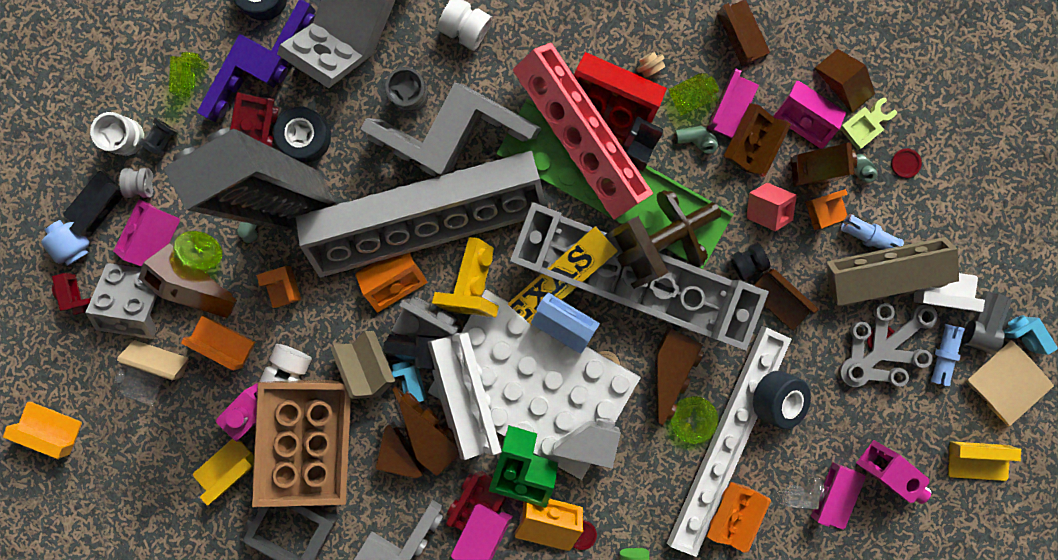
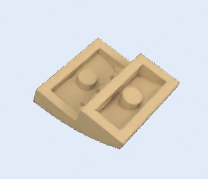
M1012 340L965 381L987 402L986 405L1008 427L1054 387L1043 371Z

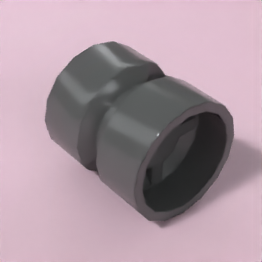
M400 67L392 71L387 77L385 84L386 93L389 99L401 111L408 113L416 112L427 103L429 96L428 87L420 73L415 69Z

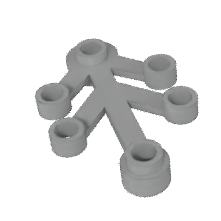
M880 303L873 310L876 318L872 351L864 356V340L871 335V327L865 322H855L850 328V333L853 336L851 355L840 367L841 379L849 386L860 387L866 384L868 380L890 382L895 386L907 384L909 375L904 369L893 368L887 371L872 368L880 360L912 363L921 368H926L932 363V355L927 350L917 349L913 352L895 350V348L920 328L926 329L934 326L938 318L936 310L930 305L916 306L911 312V320L887 338L888 323L894 317L895 311L892 305ZM882 307L888 309V315L884 318L880 315ZM925 311L930 314V319L927 322H924L922 319V314ZM860 325L865 328V333L862 336H859L856 332L857 327ZM921 353L925 355V361L922 364L917 360L918 355ZM855 367L860 369V375L857 378L852 376V370ZM897 372L902 374V379L899 382L894 380V375Z

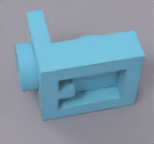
M1022 315L1009 321V328L1004 330V337L1016 339L1024 334L1022 342L1031 352L1049 355L1058 349L1040 318Z
M409 362L393 364V370L391 371L393 377L402 375L405 377V380L402 381L403 392L409 391L419 402L424 401L426 394L419 368L414 365L410 366Z

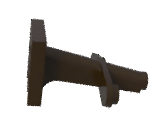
M663 190L657 193V203L670 220V225L648 235L639 216L604 235L608 240L613 237L616 238L623 251L622 254L616 256L621 267L630 264L638 280L631 283L633 289L669 273L658 252L679 240L682 242L688 261L698 268L704 265L708 254L706 249L698 243L694 232L721 217L719 206L711 202L685 216L678 206L679 200L676 194L671 190Z

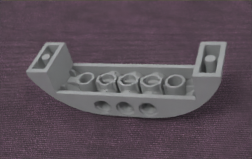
M532 202L510 259L511 262L747 351L769 291L740 280L724 278L661 253L659 255L669 273L633 289L631 283L638 279L630 264L621 267L616 256L622 254L623 251L615 237L609 239V241L618 250L617 253L583 282L569 278L547 268L585 236L592 227L563 217L560 212Z

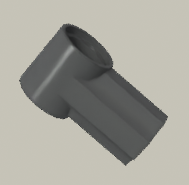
M984 291L981 299L985 300L983 312L976 311L974 320L967 324L969 330L966 338H962V343L971 348L995 355L1001 349L1004 341L1002 327L1012 299L1001 294Z

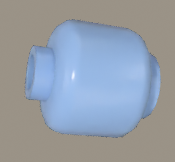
M59 220L44 229L47 235L42 239L41 244L54 262L58 264L65 262L68 266L88 254L86 250L90 243L88 238L78 236L69 229L74 222L63 224Z

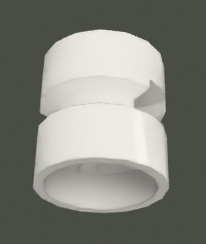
M450 0L439 19L437 30L450 38L458 36L460 44L475 51L489 30L492 16L480 9L472 11L470 3L464 0Z
M106 112L96 117L91 125L90 135L97 147L105 151L129 156L135 154L142 147L139 144V140L141 138L144 139L143 129L138 122L115 112Z
M276 344L269 358L272 365L265 367L259 382L301 380L299 376L306 374L312 358L289 346ZM279 369L291 373L290 377L279 373Z

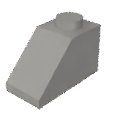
M598 418L597 422L589 421L555 442L553 455L613 469L621 434L620 429L615 427V422L607 419Z

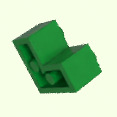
M508 425L501 446V452L495 464L489 491L546 508L554 489L559 462L533 455L537 433Z

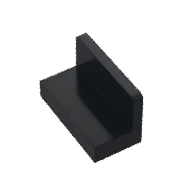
M98 171L63 213L65 218L70 222H74L69 229L78 236L91 237L124 197L120 186L102 171Z

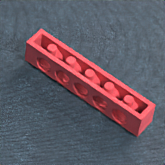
M552 43L533 49L512 69L520 84L530 95L537 109L542 113L552 128L553 133L559 138L569 153L570 158L576 163L586 178L587 183L592 187L613 220L653 194Z

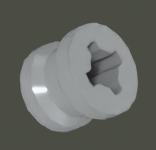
M124 168L119 178L122 195L125 198H133L135 195L150 198L153 195V173L149 168H141L139 171Z

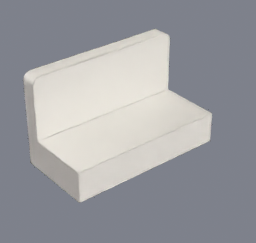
M959 273V282L949 283L941 288L930 287L920 289L915 292L913 302L983 312L985 300L975 298L978 277Z

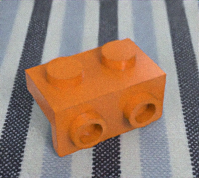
M730 482L729 487L722 494V503L717 514L710 521V530L706 537L716 543L731 545L743 553H748L771 499L747 486Z

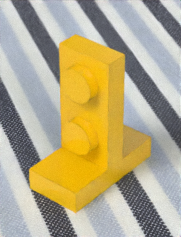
M469 237L454 294L434 292L432 304L448 312L496 318L499 306L482 297L489 266L493 259L494 248L479 238Z

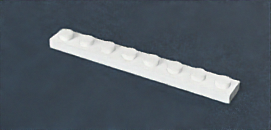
M761 326L667 541L670 547L697 557L708 532L710 521L718 509L722 494L729 484L758 416L753 408L755 389L765 375L772 371H778L792 340L791 338Z

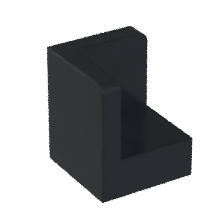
M637 116L623 141L622 148L635 167L643 172L649 162L653 149L663 134V129Z

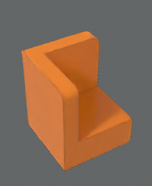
M846 189L805 202L814 230L844 221L847 212L842 196L848 195Z
M284 266L256 275L259 286H266L273 308L301 300L292 267Z

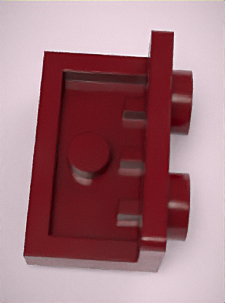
M237 92L230 130L236 129L272 147L273 136L269 135L270 124L276 123L278 116V107L274 106L275 99H265Z
M483 471L476 472L474 475L469 474L461 487L464 493L460 500H455L447 511L446 515L449 516L446 525L452 528L455 526L463 531L477 504H481L496 513L500 511L507 496L489 491L492 480L490 475Z

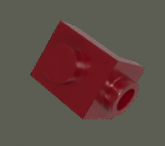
M62 273L52 276V293L58 301L60 311L72 310L73 315L85 313L91 298L81 300L76 274Z

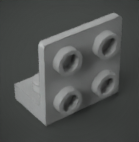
M111 263L106 264L85 312L95 330L149 339L154 338L156 326L150 313L157 294L138 279L141 268Z
M412 297L411 300L405 299L401 301L399 306L403 307V310L392 331L397 334L415 337L416 335L445 337L458 333L460 326L455 324L457 318L444 311L436 314L429 310L431 304L418 297Z

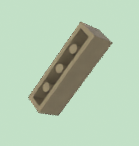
M946 237L826 261L830 295L838 306H852L860 301L870 299L881 300L890 295L900 293L911 294L920 289L930 287L941 288L949 283L959 282L958 249Z

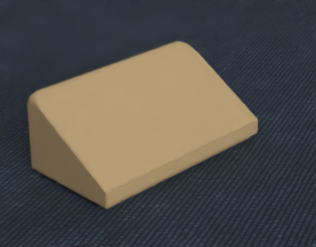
M136 340L132 341L117 359L118 363L169 380L182 378L189 360L187 357Z

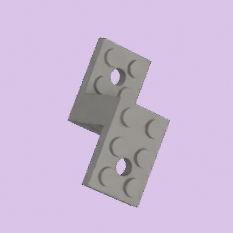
M321 0L313 23L281 43L277 55L327 88H330L372 56L395 0Z
M454 82L423 142L382 119L366 118L361 130L368 133L367 139L382 147L385 144L395 148L393 153L406 161H410V159L421 163L420 169L436 176L437 174L442 175L452 172L480 118L494 126L498 125L501 127L504 124L510 127L508 133L523 142L524 140L527 141L528 138L536 139L542 128L466 85Z

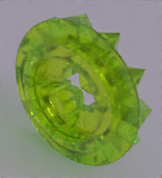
M187 231L180 234L173 245L174 258L181 260V266H190L193 272L201 269L206 273L210 268L216 269L222 259L220 244L212 236L200 231ZM193 248L196 249L198 253L203 252L202 257H199L197 253H191Z
M698 396L681 399L676 404V412L670 420L674 433L681 440L692 444L702 443L711 438L718 426V414L712 403ZM693 407H695L697 416L707 418V420L697 422L695 432H693L691 423L682 420L691 416Z

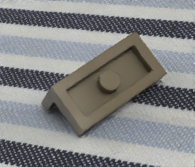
M364 331L352 344H334L331 347L332 354L351 399L379 397L395 383L374 331Z

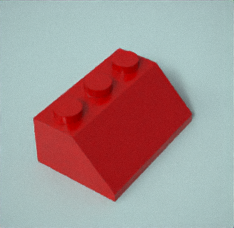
M587 52L584 53L574 73V77L621 145L637 116L650 123L653 122L667 89Z

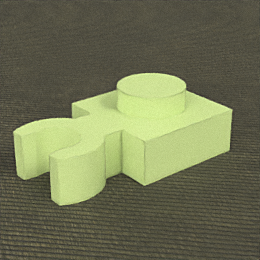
M886 98L876 101L872 105L871 113L864 107L841 125V131L857 150L863 148L884 130L879 122H886L897 114L896 110L889 112L887 115L881 112V105L887 101Z

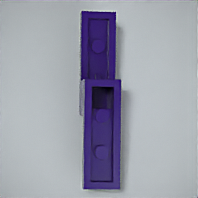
M304 0L297 2L271 51L239 34L196 113L214 122L218 118H222L228 110L229 103L227 100L231 93L237 92L242 85L243 77L241 75L243 71L273 88L276 83H282L288 72L286 67L288 61L277 55L279 46L313 23L316 10L311 4Z

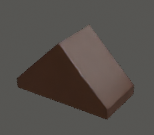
M836 49L814 68L851 113L875 95L866 65L839 49Z
M393 421L384 429L376 470L419 478L423 475L425 469L416 459L411 447Z

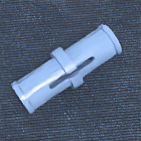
M852 214L847 215L844 219L845 222L851 225L844 223L841 225L842 232L862 240L863 244L868 247L874 246L880 250L895 248L890 244L903 246L904 243L902 239L882 231L881 226L877 224L870 225Z
M945 324L940 349H936L935 355L938 357L930 381L950 386L955 362L960 360L961 355L958 354L965 328Z

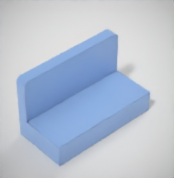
M549 292L541 300L536 309L537 312L531 321L532 325L578 353L584 351L600 324Z

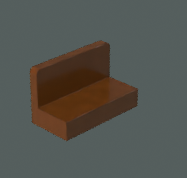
M742 0L731 6L729 3L722 5L717 14L741 66L770 53L769 48L747 0Z
M775 269L766 270L753 284L755 287L769 291L764 306L791 331H794L809 313L815 314L819 310Z

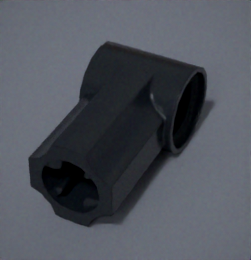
M389 334L384 342L383 352L388 360L414 363V366L419 368L435 369L428 342L442 337L430 335H416L415 337Z

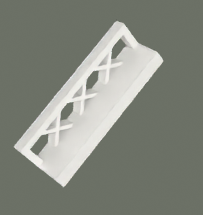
M455 333L429 341V349L460 458L466 460L482 453L491 455L500 453L501 448L468 333Z

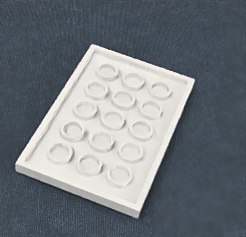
M486 289L482 297L499 306L496 318L471 315L461 333H468L476 363L482 370V385L484 392L488 394L491 400L492 408L490 413L496 432L505 436L508 425L537 433L533 453L559 462L558 467L582 480L591 463L553 455L554 443L589 421L597 422V419L601 418L616 422L641 377L587 346L582 353H578L534 325L529 324L508 305V301ZM434 380L428 393L440 399Z

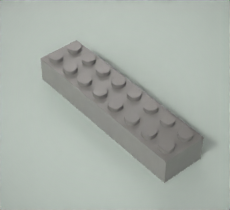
M532 151L518 153L493 162H486L468 169L457 170L450 174L428 178L418 183L400 186L393 190L371 194L364 198L339 203L332 207L296 216L299 246L318 276L324 277L525 221L532 202L547 207Z

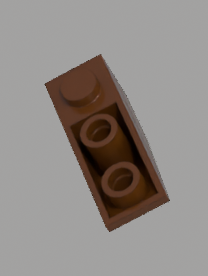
M851 143L805 152L791 157L793 187L828 184L854 175V169L857 168V154L855 150H852Z
M170 243L143 262L138 279L159 297L225 318L231 315L237 299L233 297L230 291L222 288L210 278L206 271L198 268L183 252L174 248Z
M668 327L655 352L656 421L661 425H664L666 419L670 421L677 409V405L674 402L679 393H685L691 380L687 376L692 366L696 368L699 365L704 354L701 351L703 344Z
M395 386L392 389L413 453L421 464L437 476L459 455L453 430L448 425L445 427L440 425L439 418L429 408L425 411L418 406L420 404L412 393L409 391L403 393Z

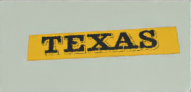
M595 226L547 269L583 282L617 253L618 250ZM541 274L513 298L508 305L531 324L538 305L548 292L562 300L576 286Z

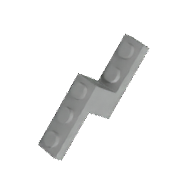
M434 500L431 501L403 549H400L372 531L354 560H410L413 555L419 557L428 542L423 539L429 529L434 532L443 518L439 514L442 505Z

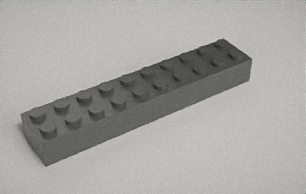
M224 128L214 132L208 137L209 142L197 149L191 147L178 152L173 156L174 162L163 167L187 211L287 231L297 225L296 216L325 209L337 203L321 172L236 129Z

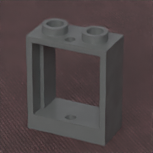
M317 505L287 506L319 524L301 558L258 535L272 507H260L257 515L252 514L243 528L247 533L242 542L275 560H316L339 517Z

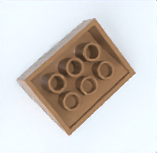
M343 380L258 382L252 507L346 505L351 398Z

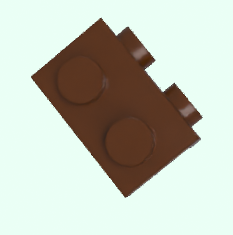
M749 103L723 157L745 172L764 177L767 175L791 124L787 120L774 118L760 105Z

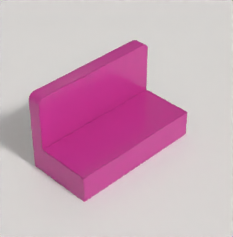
M735 69L730 75L707 126V129L729 139L733 138L749 103L752 102L759 87L758 84L740 77L742 71Z
M796 81L789 95L779 106L773 117L787 120L791 124L790 129L820 149H823L840 130L846 112L802 82Z
M138 199L113 252L122 260L142 267L144 261L169 244L180 219L157 209L146 201Z
M832 462L811 517L825 526L829 527L832 525L845 529L866 476Z
M477 504L451 554L452 559L492 560L513 516L503 511L498 514L481 504Z

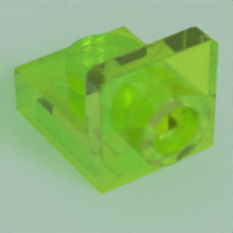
M182 52L181 57L170 56L169 92L177 97H190V90H193L195 87V75L191 72V68L208 69L209 63L200 58L199 54L192 52Z
M699 73L668 89L680 116H684L708 103L719 100L716 94L719 92V87L713 76L709 77L707 73Z

